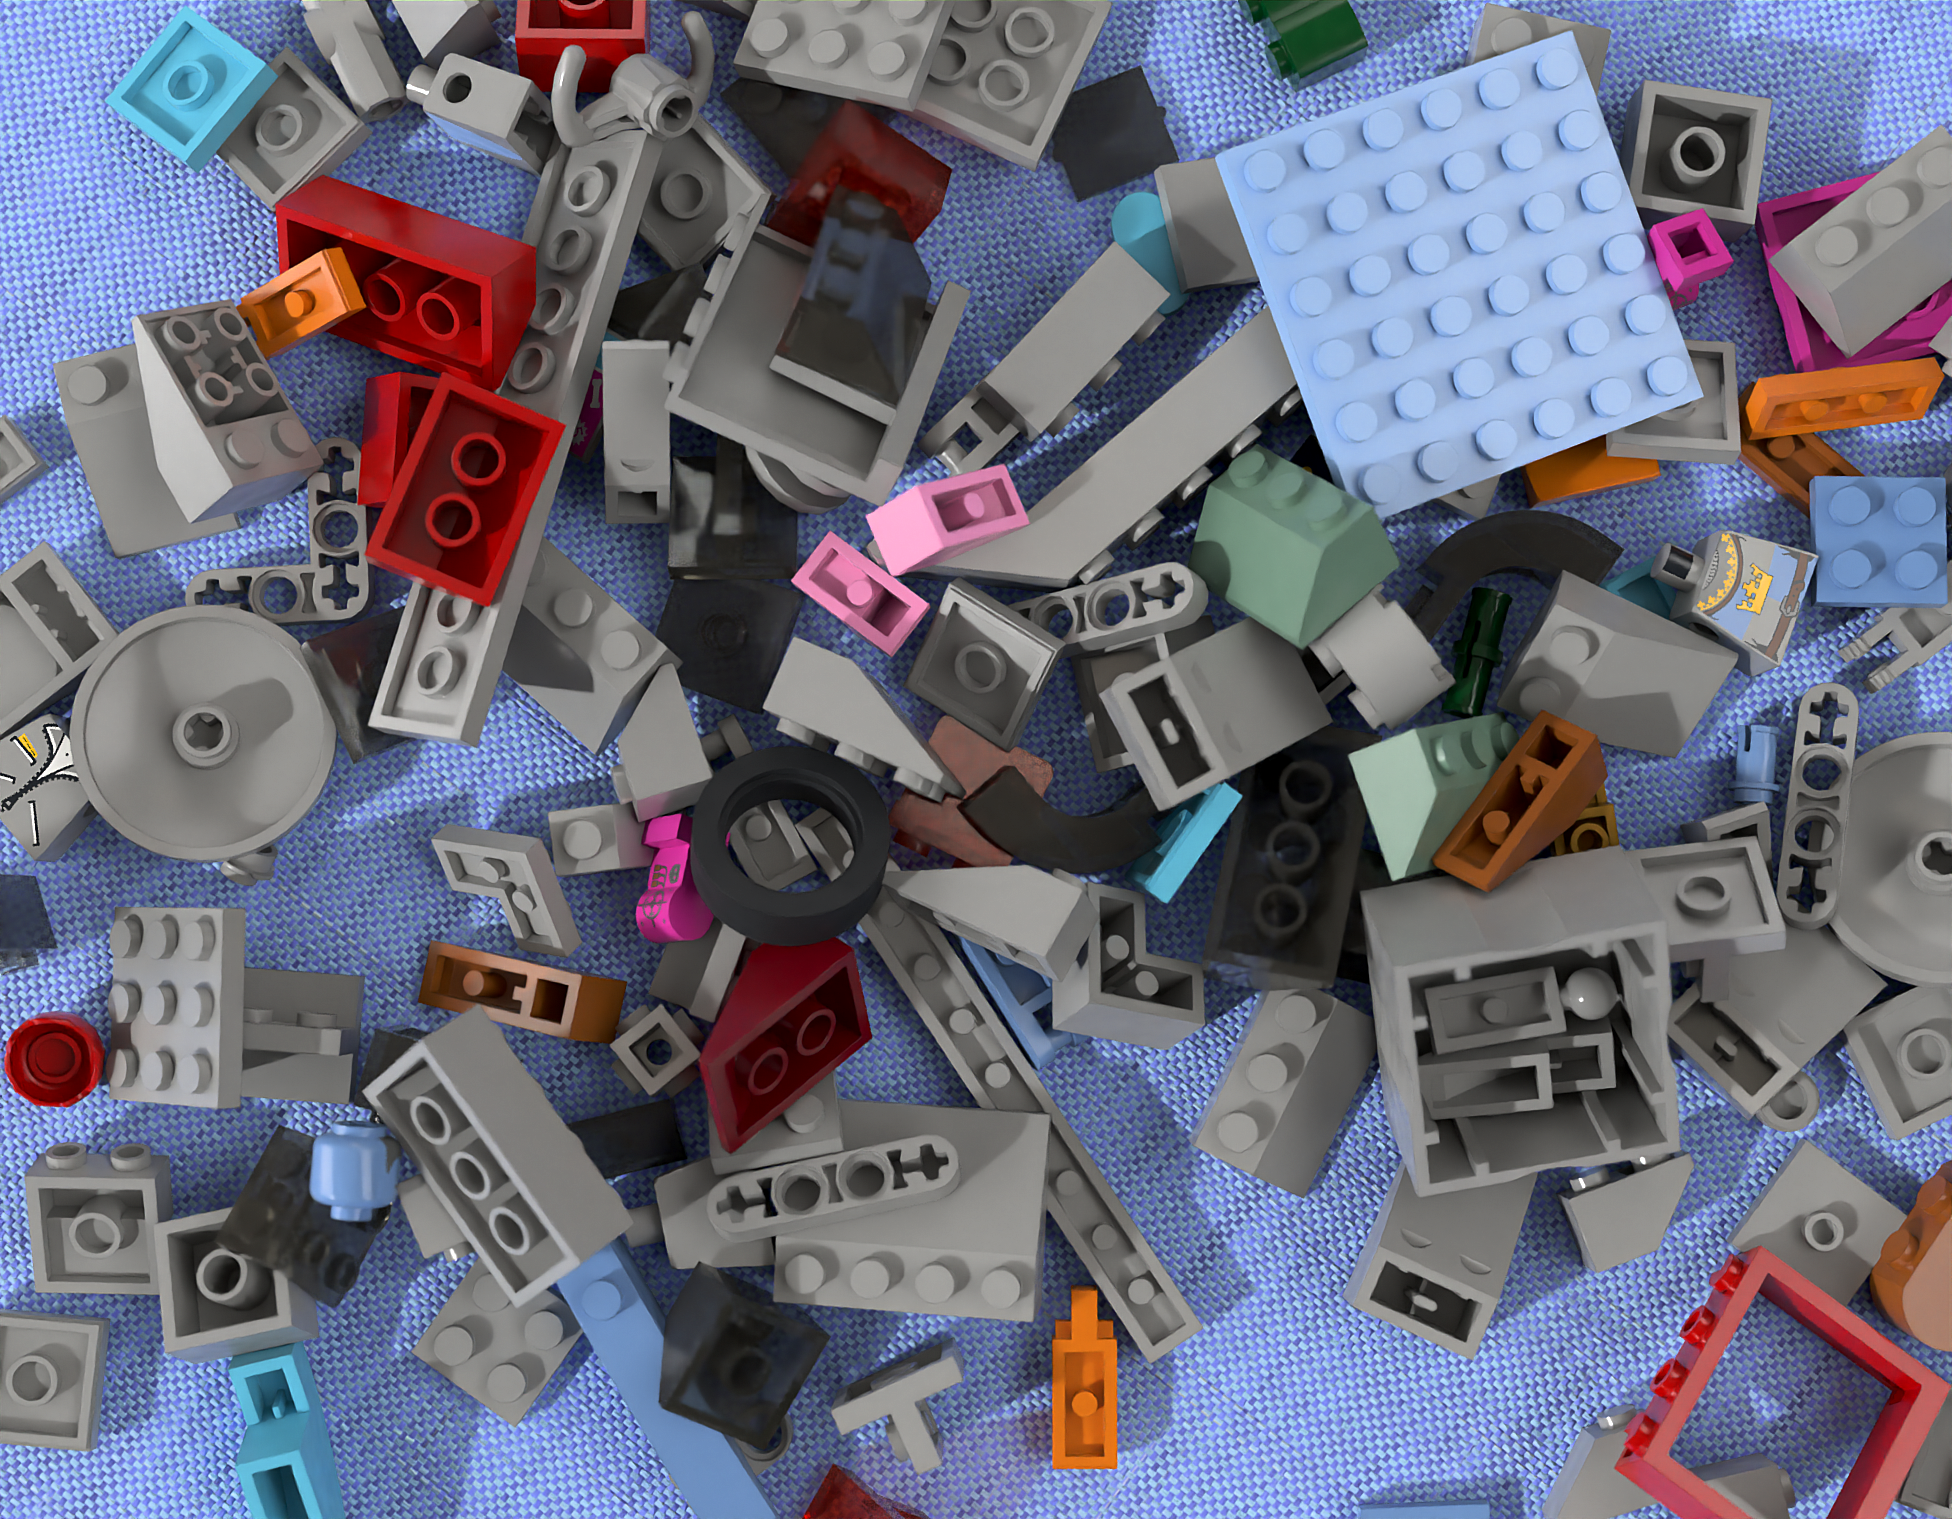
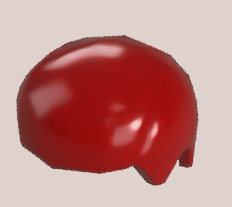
M58 1010L42 1012L32 1016L11 1034L5 1046L4 1070L14 1091L36 1106L71 1107L88 1096L97 1087L103 1076L105 1047L97 1029L78 1014Z

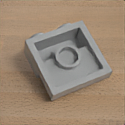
M64 1142L49 1147L46 1153H40L24 1176L35 1292L160 1295L153 1224L169 1221L174 1214L169 1156L151 1155L150 1147L140 1143L118 1146L110 1154H87L85 1145L77 1142Z

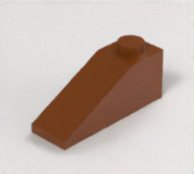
M1541 710L1431 858L1433 864L1487 893L1491 892L1569 829L1607 779L1608 773L1598 735L1545 710Z
M431 940L418 1003L462 1014L480 1004L491 1021L568 1040L612 1044L616 1038L617 1031L615 1027L619 1024L627 981Z

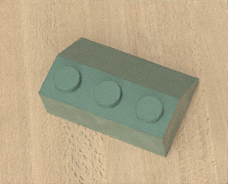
M1256 444L1248 452L1235 458L1229 468L1209 484L1187 568L1198 574L1205 581L1210 592L1301 649H1304L1398 568L1401 563L1372 506Z
M1504 712L1415 728L1348 755L1392 881L1439 868L1433 864L1431 858L1520 739L1515 728L1507 722Z

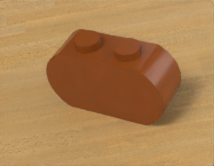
M1952 1160L1942 1164L1936 1174L1922 1185L1917 1194L1916 1204L1899 1230L1892 1233L1886 1239L1881 1249V1257L1870 1273L1871 1297L1881 1317L1894 1328L1929 1347L1952 1352Z

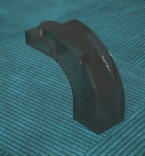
M1516 510L1493 514L1459 529L1424 558L1415 571L1427 578L1435 586L1431 590L1422 584L1405 605L1403 611L1426 641L1430 643L1465 593L1480 579L1498 574H1515L1537 581L1551 591L1562 570H1565L1599 586L1625 549L1590 525L1559 513L1542 510Z
M1003 765L957 805L956 808L985 840L1010 857L1049 870L1060 869L1067 873H1091L1122 866L1150 852L1162 840L1147 821L1151 817L1156 822L1163 820L1184 801L1159 811L1141 778L1108 807L1088 815L1071 816L1058 811L1045 802L1015 766Z

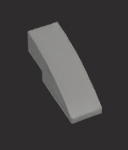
M1565 1011L1563 1013L1567 1031L1563 1033L1436 1056L1431 1051L1417 1058L1420 1090L1433 1120L1552 1109V1094L1616 1088L1613 1035L1608 1014L1599 1019L1586 1020L1577 1017L1571 1011Z

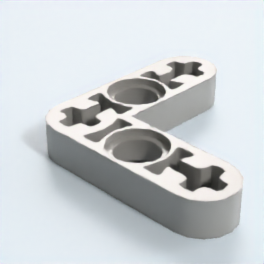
M331 437L323 439L315 447L325 463L324 465L334 463L335 453L341 452L345 459L354 463L352 471L343 473L342 486L343 492L348 496L357 494L358 502L361 448L345 438ZM322 465L307 478L311 564L226 568L203 571L192 578L186 588V606L202 605L204 596L214 594L215 584L219 583L221 590L228 593L248 594L245 581L252 580L248 597L253 613L273 622L277 626L350 623L360 620L369 613L375 600V568L373 564L367 562L364 556L373 534L372 507L357 505V502L351 503L343 500H333L324 503L323 497L325 494L337 497V483L334 477L324 472V465ZM348 513L353 515L357 521V536L348 546L341 548L332 547L326 540L325 526L334 515ZM327 557L340 560L359 557V566L346 564L347 582L359 588L358 597L348 599L347 609L342 610L339 602L329 599V589H336L340 586V568L333 564L326 566ZM289 579L296 587V603L285 613H272L265 604V590L275 580ZM226 603L222 605L248 611L249 608L248 605L243 603Z

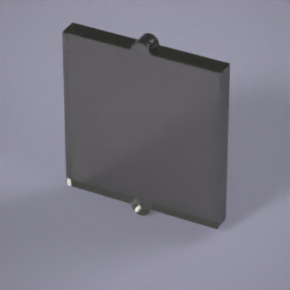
M1141 65L1074 91L1051 137L1055 147L1052 151V158L1055 162H1061L1077 203L1152 174L1161 165L1179 163L1180 159L1164 123L1166 109L1162 106H1157Z

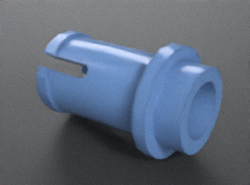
M1747 725L1737 726L1738 746L1735 781L1728 783V790L1734 791V803L1744 805L1764 801L1766 806L1773 805V794L1780 793V786L1774 784L1779 728L1751 725V729H1749Z

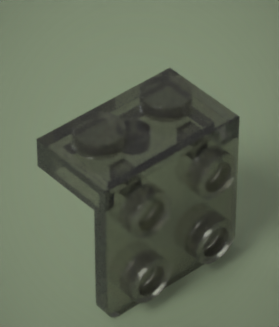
M278 1125L214 1242L227 1252L278 1271L319 1303L335 1308L341 1303L346 1292L356 1283L360 1272V1265L376 1235L386 1226L393 1202L381 1208H372L371 1220L348 1221L332 1218V1206L316 1201L309 1189L313 1144L316 1138Z

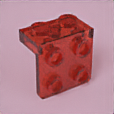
M945 715L938 721L928 743L965 788L966 794L962 800L945 792L941 803L905 788L900 800L896 799L888 816L890 827L897 829L892 841L926 858L932 847L955 858L950 869L1009 866L1054 774L1053 767L1048 761L1017 746L1007 752L953 717Z

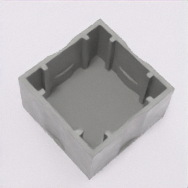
M1620 845L1528 861L1489 893L1454 875L1360 891L1384 1110L1418 1198L1509 1182L1530 1173L1551 1168H1588L1681 1151L1676 1070L1670 1057L1667 1041V1024L1672 1005L1667 919ZM1554 966L1558 986L1565 985L1567 979L1575 971L1587 967L1601 969L1613 979L1617 989V999L1613 1009L1608 1013V1018L1613 1035L1616 1088L1552 1094V1109L1433 1120L1420 1090L1417 1058L1433 1051L1421 996L1422 990Z

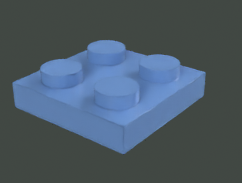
M1815 476L1809 482L1810 552L1819 556L1811 577V607L1942 608L1948 604L1945 477Z

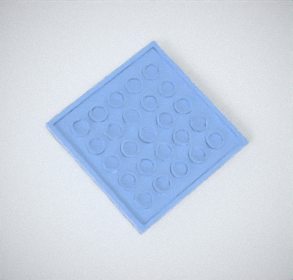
M1572 30L1224 150L1214 157L1335 487L1372 506L1379 520L1704 397Z

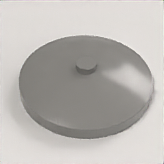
M202 604L171 608L146 617L122 631L108 643L88 668L76 694L71 714L70 746L74 768L87 798L97 812L116 831L137 846L154 854L185 862L213 863L242 858L257 853L288 835L306 818L320 799L329 781L337 752L338 730L333 699L319 667L310 654L295 638L273 622L254 613L222 605Z
M1925 732L1899 737L1878 745L1854 761L1838 903L1834 916L1826 924L1829 930L1870 968L1895 980L1930 988H1952V732ZM1841 773L1836 777V779L1832 782L1828 789L1833 788L1840 781ZM1812 821L1807 851L1820 852L1827 849L1832 843L1834 833L1824 822ZM1831 866L1817 868L1826 873L1831 872ZM1807 867L1809 885L1814 902L1825 903L1826 898L1816 896V868Z

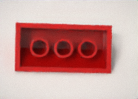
M325 175L319 176L275 203L280 275L320 251L341 247L365 302L366 308L324 332L441 374L445 372L491 392L501 387L536 306L535 246Z

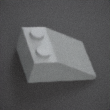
M135 343L53 363L66 424L115 558L123 559L241 529L237 512L189 524L157 466Z
M1562 570L1505 668L1497 706L1531 722L1534 721L1541 710H1545L1598 735L1600 743L1676 758L1738 661L1739 654L1574 574Z

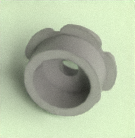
M271 845L257 853L224 861L220 870L223 875L236 883L254 886L258 880H270L273 877L275 870L273 863L278 855V851L274 845Z

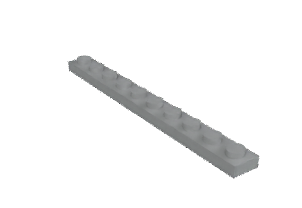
M819 808L794 826L832 882L848 867L854 856L851 839L844 826L831 813L823 808ZM888 853L885 875L887 872L901 871L890 853ZM882 885L875 903L858 923L980 1108L1051 1113L1046 1208L1149 1364L1153 1363L1202 1330V1324L940 928L931 922L902 910Z

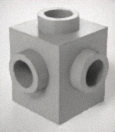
M644 1004L615 1027L620 1037L609 1046L619 1058L610 1066L634 1095L644 1088L650 1097L655 1098L664 1090L672 1099L701 1076V1073L694 1066L699 1062L698 1059L701 1055L696 1045L703 1041L705 1037L682 1008L671 1016L662 1004L652 1012ZM657 1040L668 1042L672 1048L670 1060L662 1065L653 1064L648 1057L650 1045Z

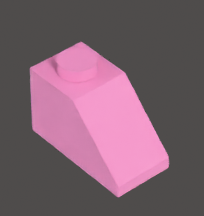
M1005 464L917 485L866 516L891 577L939 564L1030 524Z

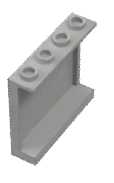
M761 193L751 216L749 217L738 212L723 246L734 252L731 259L719 254L703 289L714 294L711 302L701 297L697 299L683 331L684 334L694 338L691 346L678 341L662 378L674 384L664 409L882 507L904 468L971 291L948 280L936 305H933L759 224L770 198ZM809 276L925 332L900 401L888 425L769 368Z

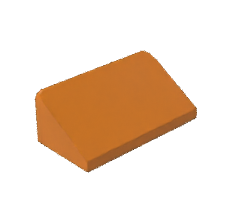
M1606 434L1520 466L1530 509L1652 482L1661 476L1657 459L1607 456Z

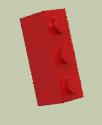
M442 372L365 550L364 556L367 562L430 589L489 608L567 425Z

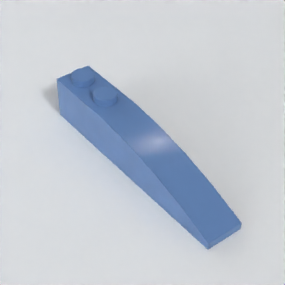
M620 1235L581 1265L556 1281L620 1395L698 1519H781L758 1477L742 1453L741 1447L738 1446L728 1429L725 1419Z

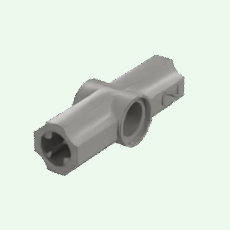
M302 0L307 12L303 13L305 22L329 66H334L359 119L364 124L373 121L382 122L400 113L402 108L411 100L407 98V87L404 85L401 75L383 43L387 38L369 1Z

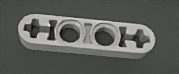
M1168 562L1006 606L1046 631H1049V624L1058 612L1069 609L1073 619L1069 632L1061 638L1062 641L1067 643L1059 658L1062 659L1186 627L1194 623L1203 614L1208 603V589L1205 581L1198 574L1184 565ZM1178 583L1185 587L1183 593L1175 596V606L1171 607L1162 600H1159L1172 596L1175 593V584ZM1126 594L1130 602L1126 617L1120 623L1108 626L1105 621V609L1108 603L1114 597ZM1146 594H1148L1156 600L1148 601Z
M1834 682L1820 683L1810 688L1801 700L1798 713L1776 894L1783 920L1792 927L1801 930H1815L1826 925L1834 916L1838 903L1859 728V707L1853 692L1844 685ZM1825 701L1837 702L1838 711L1848 715L1847 717L1836 718L1833 728V745L1820 743L1821 719L1820 716L1811 714L1812 711H1822ZM1807 740L1817 743L1805 746ZM1846 743L1845 749L1834 746ZM1823 759L1832 761L1841 771L1840 781L1833 788L1819 791L1812 789L1805 783L1802 775L1804 769L1811 762ZM1816 820L1827 824L1834 833L1833 841L1827 849L1820 852H1809L1798 846L1795 834L1802 824ZM1791 862H1796L1809 868H1816V896L1826 898L1825 903H1814L1811 913L1799 912L1797 901L1788 899L1789 894H1800L1804 877L1803 867L1790 869ZM1826 866H1831L1830 873H1826L1820 869H1817Z
M936 1134L919 1135L728 1177L719 1181L711 1189L707 1198L706 1211L716 1232L724 1239L731 1242H748L940 1200L949 1196L957 1188L961 1179V1164L954 1145L946 1138ZM935 1154L939 1164L949 1163L939 1168V1178L933 1181H927L923 1171L903 1174L907 1187L897 1189V1178L891 1164L892 1161L900 1160L904 1173L922 1168L924 1163L923 1157ZM864 1166L876 1167L885 1174V1182L882 1188L876 1194L869 1197H860L849 1190L851 1175L857 1169ZM799 1180H810L820 1187V1197L817 1203L805 1211L790 1209L785 1204L787 1189ZM771 1188V1197L778 1215L769 1217L765 1204L749 1207L744 1212L745 1220L733 1223L730 1215L722 1212L732 1208V1198L736 1196H743L747 1205L766 1203L767 1201L762 1190Z

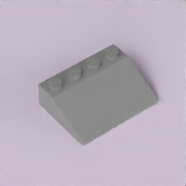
M839 1098L844 1152L919 1135L936 1134L946 1138L954 1145L961 1164V1179L957 1188L949 1196L937 1201L776 1235L773 1302L1034 1322L1042 1304L1051 1113ZM935 1154L923 1157L924 1163L922 1168L904 1173L900 1160L892 1161L891 1164L897 1178V1189L907 1187L903 1174L923 1171L926 1180L933 1181L939 1178V1168L949 1163L939 1164ZM873 1166L861 1167L851 1175L849 1190L860 1197L872 1196L882 1188L885 1182V1174ZM799 1180L787 1189L785 1204L790 1209L796 1211L810 1209L817 1203L820 1197V1187L810 1180Z

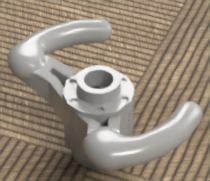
M689 11L681 19V26L688 39L691 52V71L686 79L650 54H634L622 61L613 73L609 93L586 106L580 113L576 112L575 99L578 81L586 61V54L578 45L566 47L554 75L551 94L553 121L561 141L567 146L584 147L596 140L627 129L643 128L657 138H662L663 136L674 138L687 132L694 124L699 109L707 101L714 76L715 53L713 41L702 15L697 11Z

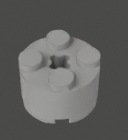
M1379 583L1308 645L1332 676H1335L1341 670L1346 672L1357 687L1356 690L1348 695V698L1373 730L1385 723L1392 731L1456 682L1448 672H1443L1438 677L1434 675L1431 669L1441 662L1440 658L1395 600L1392 602L1389 600L1384 605H1381L1374 597L1376 593L1384 588Z

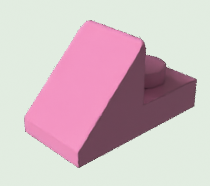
M832 531L827 533L791 580L798 589L844 622L854 634L891 658L931 608L929 603L894 577H891L890 574Z

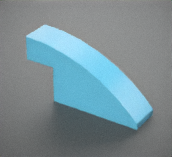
M303 1341L232 1356L228 1371L247 1424L234 1466L252 1518L346 1519L325 1417Z

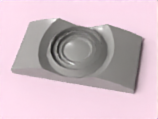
M45 541L0 575V740L19 730L39 713L79 689L88 668L110 641L120 634L53 547Z

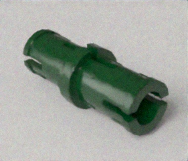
M1483 587L1472 588V598L1461 640L1454 641L1451 650V656L1456 658L1452 677L1456 683L1448 688L1445 703L1442 704L1441 710L1446 714L1462 719L1483 716L1482 710L1493 668L1501 666L1504 655L1498 648L1508 609L1513 600L1509 594Z

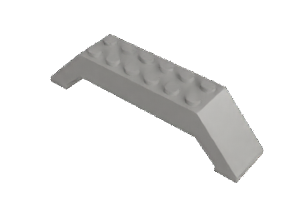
M1269 305L1027 511L1026 515L1030 522L1029 525L939 564L898 576L952 582L960 577L972 585L1054 593L1073 588L1076 585H1087L1101 580L1113 568L1111 564L1115 561V558L1112 554L1123 544H1126L1131 551L1138 548L1161 527L1159 523L1165 518L1161 512L1173 502L1179 510L1183 509L1208 487L1207 482L1213 477L1210 470L1221 461L1228 469L1235 458L1248 452L1256 445L1255 441L1262 435L1259 428L1269 420L1277 428L1304 404ZM874 539L866 546L869 558L873 563L890 574L876 539Z

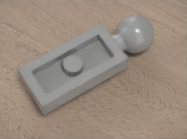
M1554 966L1428 988L1421 991L1433 1054L1436 1056L1563 1033L1567 1031L1563 1012L1571 1011L1577 1017L1586 1020L1602 1018L1613 1009L1617 999V989L1613 979L1606 972L1593 967L1575 971L1567 979L1565 985L1558 986Z

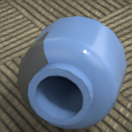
M353 1120L334 1121L332 1131L323 1133L315 1139L309 1189L316 1201L332 1206V1218L348 1221L371 1220L372 1208L387 1206L396 1199L402 1150L401 1145L395 1138L386 1135L387 1126L385 1124Z

